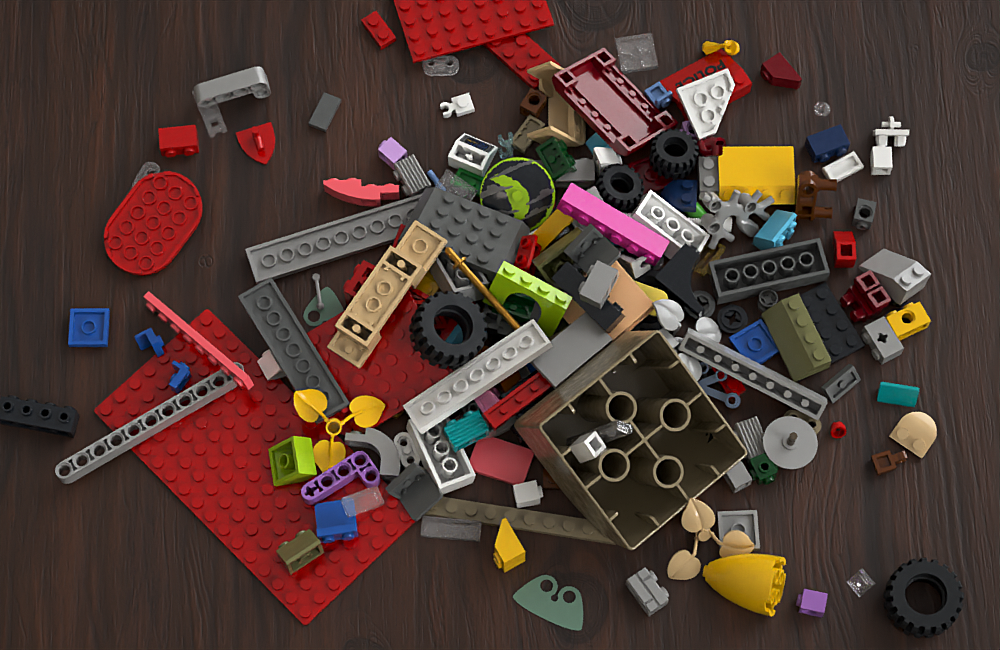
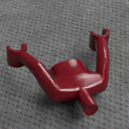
M707 137L697 141L696 146H698V152L703 157L721 156L723 154V147H726V141L721 137Z

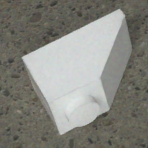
M595 147L593 149V160L598 177L605 167L608 168L611 164L615 166L616 163L623 164L621 156L616 155L612 148Z

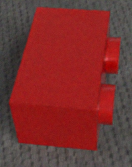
M196 125L158 128L159 148L162 156L174 157L181 154L189 156L199 153Z

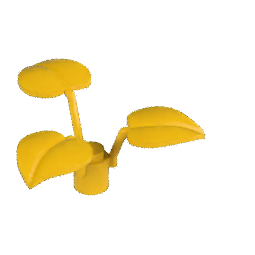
M306 389L298 390L294 393V406L298 415L307 422H315L320 415L326 422L327 433L331 435L330 441L321 440L313 448L315 463L322 473L345 459L346 450L344 444L334 442V436L341 432L342 425L354 417V421L358 426L369 428L378 422L385 408V404L376 397L368 395L358 396L349 405L353 414L340 421L337 418L328 419L322 413L327 408V398L321 391Z

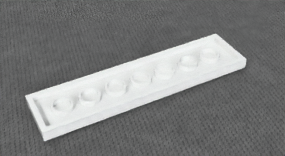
M532 319L404 404L403 407L419 432L423 434L552 348L553 345L535 320Z

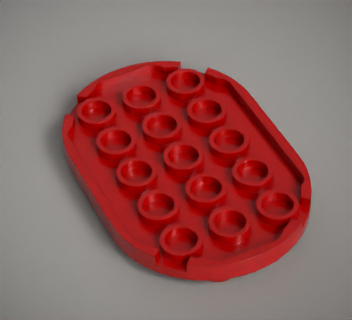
M171 171L151 173L140 179L106 224L104 244L111 261L122 271L133 275H150L167 267L200 223L203 206L196 186L187 177Z

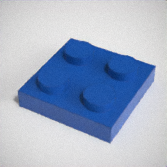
M70 308L69 347H108L109 308Z
M762 319L747 326L728 339L736 352L759 364L779 354L772 336Z

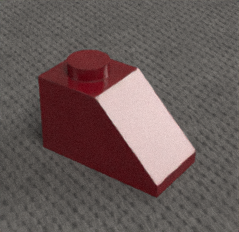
M780 52L762 63L760 74L771 85L793 89L800 88L802 78Z

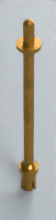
M447 247L445 253L455 264L452 269L459 268L514 331L520 328L519 323L464 263L467 258L464 256L460 259L452 248Z

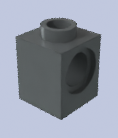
M858 198L851 226H855L860 230H870L877 202ZM861 213H864V214H866L868 217H867V218H863V217L860 216V214H861Z

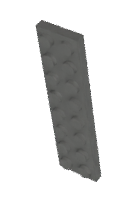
M272 277L238 296V299L295 391L306 389L321 391L327 398V408L322 412L327 418L350 405ZM319 415L315 424L323 422L324 419Z

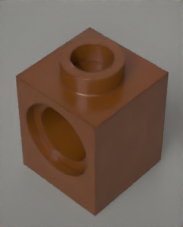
M530 88L520 104V114L526 117L532 115L538 119L547 104V96L540 90ZM533 101H535V102H537L538 104H537V105H532V104H530V103L533 102Z

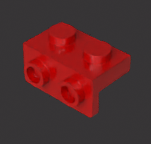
M535 234L522 236L514 263L515 267L534 276L536 270L532 259L540 254L542 248L537 243L538 236Z

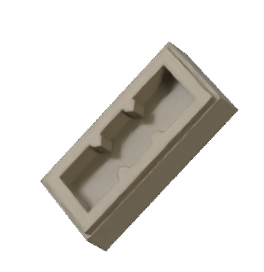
M529 115L512 137L509 145L525 154L534 142V140L527 137V134L544 128L545 123Z

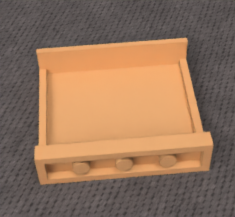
M617 260L611 267L618 270L619 277L609 294L608 300L612 304L617 302L624 309L622 313L625 317L610 333L605 331L613 339L611 343L625 332L631 331L655 309L652 304L653 301L650 300ZM584 271L583 275H584L585 277H587L588 275H587V273ZM572 299L563 318L568 324H572L586 311Z

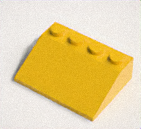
M793 146L723 147V154L718 156V197L725 202L730 199L735 189L741 193H749L751 196L758 189L763 195L758 199L757 203L772 196L775 202L771 205L795 204Z

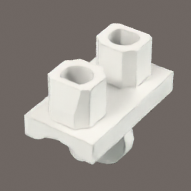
M889 116L888 122L881 123V127H888V129L873 130L876 146H887L888 137H894V146L904 147L906 137L909 136V130L894 129V127L900 128L901 122H894L893 116Z

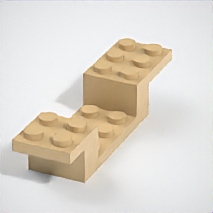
M415 220L397 247L394 248L390 245L337 321L335 327L338 331L327 348L360 369L382 338L379 332L409 288L416 289L448 241Z

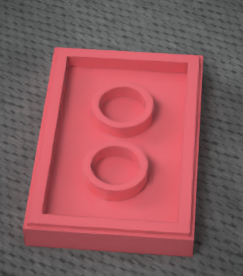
M491 437L476 442L469 461L475 473L515 485L525 482L534 453L531 449Z

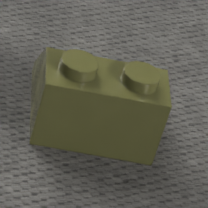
M310 529L300 531L295 535V539L290 542H283L278 547L279 549L276 550L278 557L290 575L324 553L320 540Z

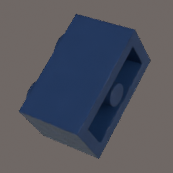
M840 124L807 136L804 145L813 163L819 161L822 163L829 160L832 156L845 154L848 151L850 142Z

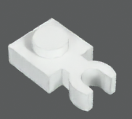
M469 93L451 98L452 103L443 102L440 104L441 110L448 109L447 112L443 113L444 118L450 117L452 113H456L457 117L475 112Z

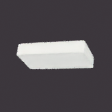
M853 151L823 167L822 172L827 179H837V182L862 170L864 165Z

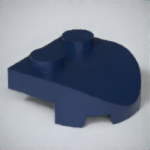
M673 180L664 187L660 197L679 212H696L698 180Z

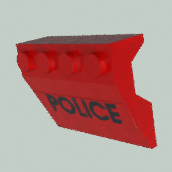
M722 49L703 57L660 81L667 92L671 91L673 93L672 101L676 103L682 112L685 121L689 119L676 92L677 88L727 68L735 83L728 104L750 93L752 82L744 70Z

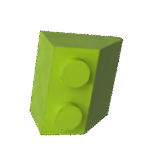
M292 436L268 449L274 486L304 482L317 475L311 438Z

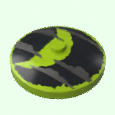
M513 157L498 162L487 172L480 188V202L485 207L523 221L531 231L543 224L551 214L555 203V187L549 173L540 164L528 158Z

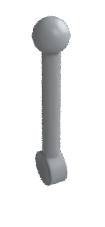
M315 273L313 274L312 279L313 281H315L316 293L318 299L317 308L319 310H322L324 308V304L322 303L320 294V276L319 274Z

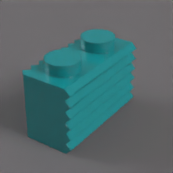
M473 410L468 411L463 415L462 419L458 421L456 419L450 420L445 424L446 427L443 428L444 434L454 452L489 436L490 432L479 410L475 412Z

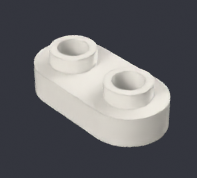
M406 432L397 434L394 438V444L398 450L403 468L410 465L407 462L408 459H413L416 464L420 465V456L410 434ZM406 441L407 445L401 446L400 443Z

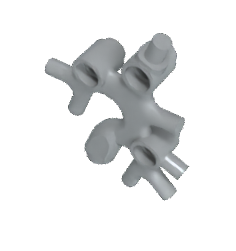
M735 189L730 199L724 202L714 192H701L699 198L702 199L703 204L712 213H715V216L706 213L701 217V225L712 235L708 247L715 249L721 238H725L729 242L735 239L734 235L723 228L725 220L730 216H736V224L741 232L748 237H754L758 233L759 227L748 217L750 214L755 213L763 220L768 221L770 215L764 210L775 202L772 196L757 203L758 199L763 195L758 189L752 196L749 193H741Z

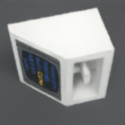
M464 133L455 141L448 155V165L456 169L460 167L484 177L498 147Z

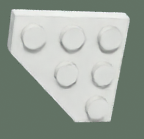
M728 68L676 89L698 141L716 134L735 87Z

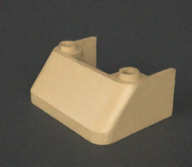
M549 61L527 69V73L539 79V90L548 97V127L527 134V137L540 144L555 137L559 140L562 139L567 147L583 145L586 140L585 120L555 91L552 82L553 75L564 68Z

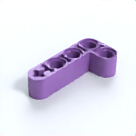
M357 451L306 483L301 489L302 498L306 504L315 505L357 477L360 478L366 488L375 489L380 484V474L369 456L363 451ZM359 459H364L366 461L363 465L360 466L355 464L356 461ZM341 470L349 471L346 476L339 475ZM368 475L376 476L374 481L366 480ZM326 480L332 481V485L329 487H325L322 484ZM308 492H311L312 494L314 493V496L311 497V496L308 495L307 493H308Z

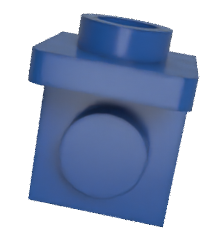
M173 361L171 364L178 373L172 375L169 386L173 392L179 394L192 376L189 371L190 368L185 363Z

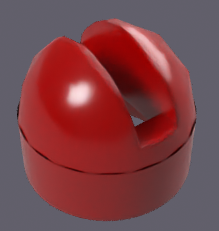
M840 421L833 422L830 427L831 436L834 438L844 437L846 435L844 423Z

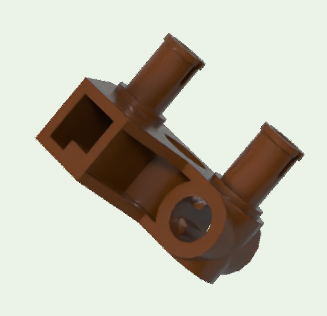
M803 171L798 174V178H795V204H793V213L797 214L796 221L797 219H809V221H813L815 218L832 219V207H817L816 198L819 190L836 191L837 179H820L812 171Z

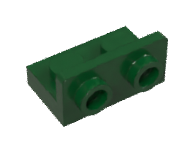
M552 137L535 150L551 179L556 181L567 172H575L577 169L574 166L576 164L574 158L568 155L566 151L567 145L562 139L559 140Z

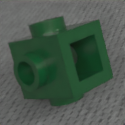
M766 453L751 458L748 462L750 469L748 472L752 477V481H756L757 485H768L775 481L774 478H776L779 469L768 458Z

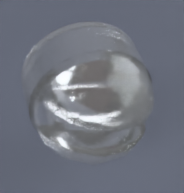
M820 101L815 105L814 112L817 116L826 117L830 114L829 104Z

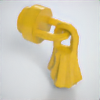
M726 40L724 44L706 41L702 45V51L706 55L724 48L728 55L733 56L740 49L739 44L733 40Z

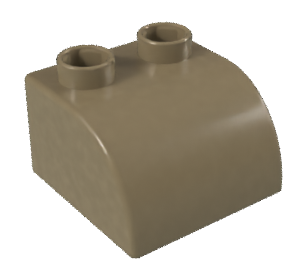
M659 330L625 332L514 423L515 429L572 504L602 534L617 545L628 550L636 549L683 510L690 498L696 499L747 456L745 446ZM596 431L606 445V448L596 458L580 463L571 451L570 446L580 436ZM711 433L713 435V439L709 443H707Z

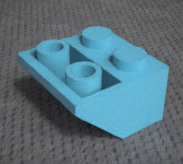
M776 210L754 236L752 244L760 250L783 246V241L785 239L789 240L795 232L797 214Z

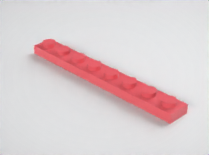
M148 291L143 296L147 302L146 307L152 313L156 311L158 317L164 323L169 322L171 324L170 327L177 334L179 332L183 334L182 337L187 343L195 344V348L200 354L203 355L205 353L208 355L207 358L213 365L216 366L218 364L221 366L220 370L226 376L231 375L233 381L239 387L244 386L250 390L254 386L249 375Z

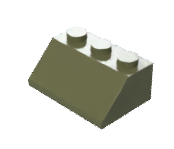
M578 227L532 259V263L545 281L562 292L564 290L552 277L567 261L571 264L574 263L564 250L582 232Z

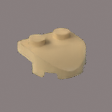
M911 412L902 417L889 437L920 458H923L936 439L937 428L934 420L929 415L922 412Z

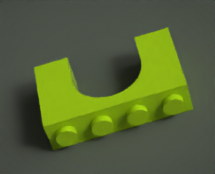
M503 261L489 288V291L502 305L506 298L513 293H523L532 297L541 308V316L537 324L548 337L553 335L573 298L506 261ZM484 298L483 302L486 303V304H488V305H490V306H492V305L488 302V300H487L486 298Z

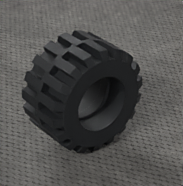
M667 129V132L663 130L660 132V135L657 134L651 146L649 163L650 166H653L654 172L658 171L657 175L660 177L663 175L665 179L672 178V180H677L678 177L683 179L685 175L689 176L691 171L693 172L699 148L696 146L697 141L692 140L693 136L691 134L687 135V132L684 130L681 132L679 129H675V131ZM666 152H676L681 156L673 157L668 155Z
M616 163L615 166L611 164L608 168L605 167L594 186L605 203L622 213H630L643 195L644 185L642 184L644 182L643 179L639 178L640 174L634 172L635 169L632 167L630 169L625 164L621 166L619 163ZM612 186L620 187L625 193L617 192Z

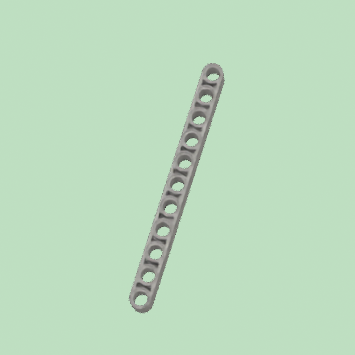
M234 362V364H236L241 370L244 371V368L240 363ZM219 370L60 462L55 468V473L62 483L70 484L236 388L238 385L233 381L231 375L226 376ZM217 381H224L222 386H215ZM200 391H207L205 396H198ZM185 400L190 401L189 405L187 406L181 405L182 402ZM173 410L170 416L164 415L166 411ZM150 420H156L153 426L147 425ZM133 430H139L137 435H130ZM116 440H122L120 445H113ZM98 450H105L103 455L96 456ZM81 460H87L84 466H79ZM64 470H70L67 476H61Z

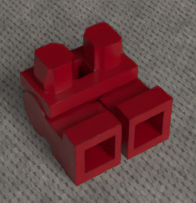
M871 270L854 279L855 284L839 300L843 307L846 308L850 305L853 307L854 310L850 312V318L853 322L862 320L865 323L876 317L891 301L882 286L878 288L880 283Z

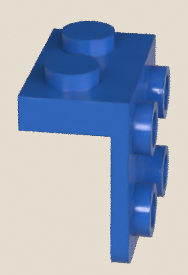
M352 499L323 502L315 505L316 531L320 542L332 543L335 540H352L358 537L355 507Z

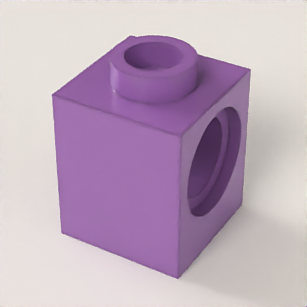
M804 589L802 594L797 596L796 606H799L798 613L823 617L828 594Z

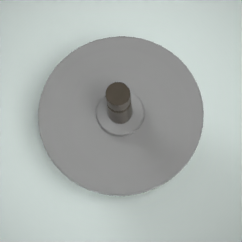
M793 416L778 418L770 423L764 432V451L768 458L781 468H802L812 461L817 452L818 440L816 433L806 421Z

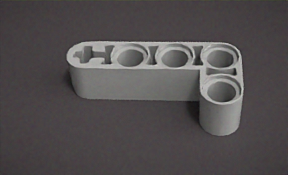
M252 67L194 86L199 107L211 106L253 93L259 99L266 98L271 94L268 78L262 67Z

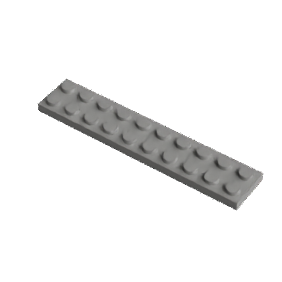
M422 194L246 248L256 284L258 285L270 277L273 280L394 242L400 224H407Z

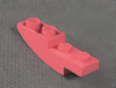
M331 178L323 180L325 192L351 204L380 207L381 200H400L399 185L389 183L384 186H376L374 184L362 186L361 179L348 178L347 180Z

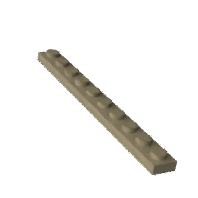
M442 497L424 514L500 527L502 519L506 517L512 529L616 545L587 519L447 497Z

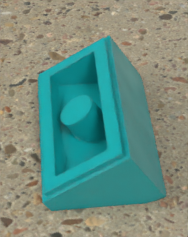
M881 382L878 387L877 401L915 407L920 388Z

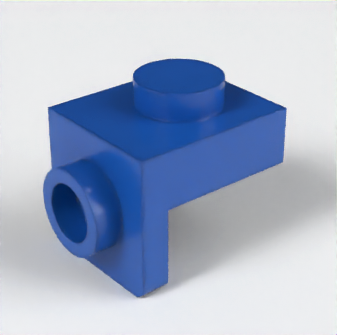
M151 327L134 336L141 350L152 346L158 357L165 354L162 349L164 343L160 335L155 336Z

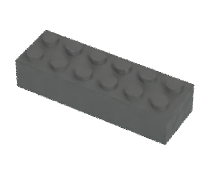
M820 238L711 261L708 263L707 268L717 305L759 296L765 289L778 292L828 280L830 274Z

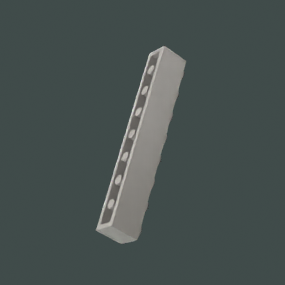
M688 328L679 345V350L816 420H819L827 405L826 397L691 328Z

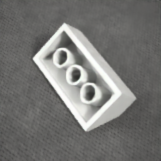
M651 189L630 215V218L670 241L663 253L670 260L685 243L688 246L693 245L701 252L710 237L707 232Z

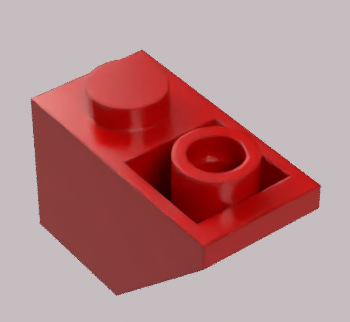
M833 231L834 268H853L855 265L856 242L852 231Z

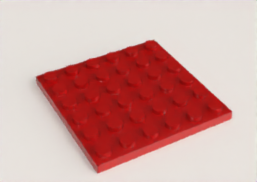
M409 290L379 333L382 338L360 369L327 348L338 331L335 324L344 311L306 333L349 403L358 396L368 395L380 399L385 404L380 419L369 428H375L405 410L404 404L454 372V369H450L449 366L446 369H441L438 364L435 366L430 365L429 360H423L420 357L422 354L414 350L415 343L410 341V335L413 332L409 331V325L412 323L411 318L418 309V305ZM348 406V412H347V414H346V417L349 416L350 414H353V413L351 412L349 406ZM354 417L348 420L354 431L365 434L366 428L358 426L354 421Z

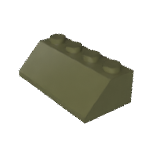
M799 293L779 301L761 314L794 382L830 367L832 360Z

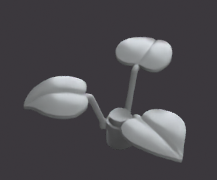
M670 299L654 301L652 304L659 323L665 330L673 331L672 336L674 337L681 328L680 321L684 319V312L681 306ZM699 318L694 326L695 331L719 343L721 340L719 326L711 318ZM678 336L674 337L679 343H681L683 338ZM678 346L676 349L678 356L698 381L702 375L700 362L697 358L690 357L689 354L681 352Z

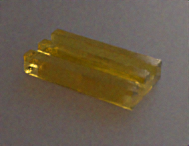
M712 237L708 239L699 253L700 257L708 248ZM718 242L716 248L710 249L695 267L694 271L700 273V276L703 277L707 273L708 263L703 269L701 267L719 247L720 249L709 262L718 260L726 250L724 245Z

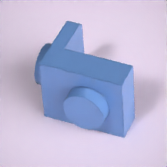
M660 81L644 90V95L657 109L667 107L672 101L673 93L671 91L667 92Z

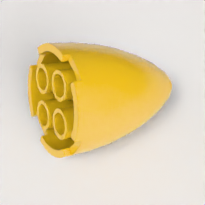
M768 554L726 556L705 565L703 577H705L706 582L715 591L729 601L755 613L772 617L776 611L774 606L780 603L784 590L786 574L782 570V565L786 564V560L784 557Z

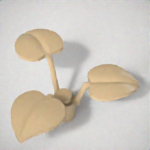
M690 498L682 513L681 523L684 529L695 533L693 553L690 554L687 550L676 552L669 561L667 574L669 578L677 580L694 578L701 568L699 559L695 558L698 541H707L710 537L718 545H721L719 549L721 557L750 554L755 545L748 535L739 530L727 532L723 536V542L714 535V532L710 530L715 523V515L711 508L695 498Z

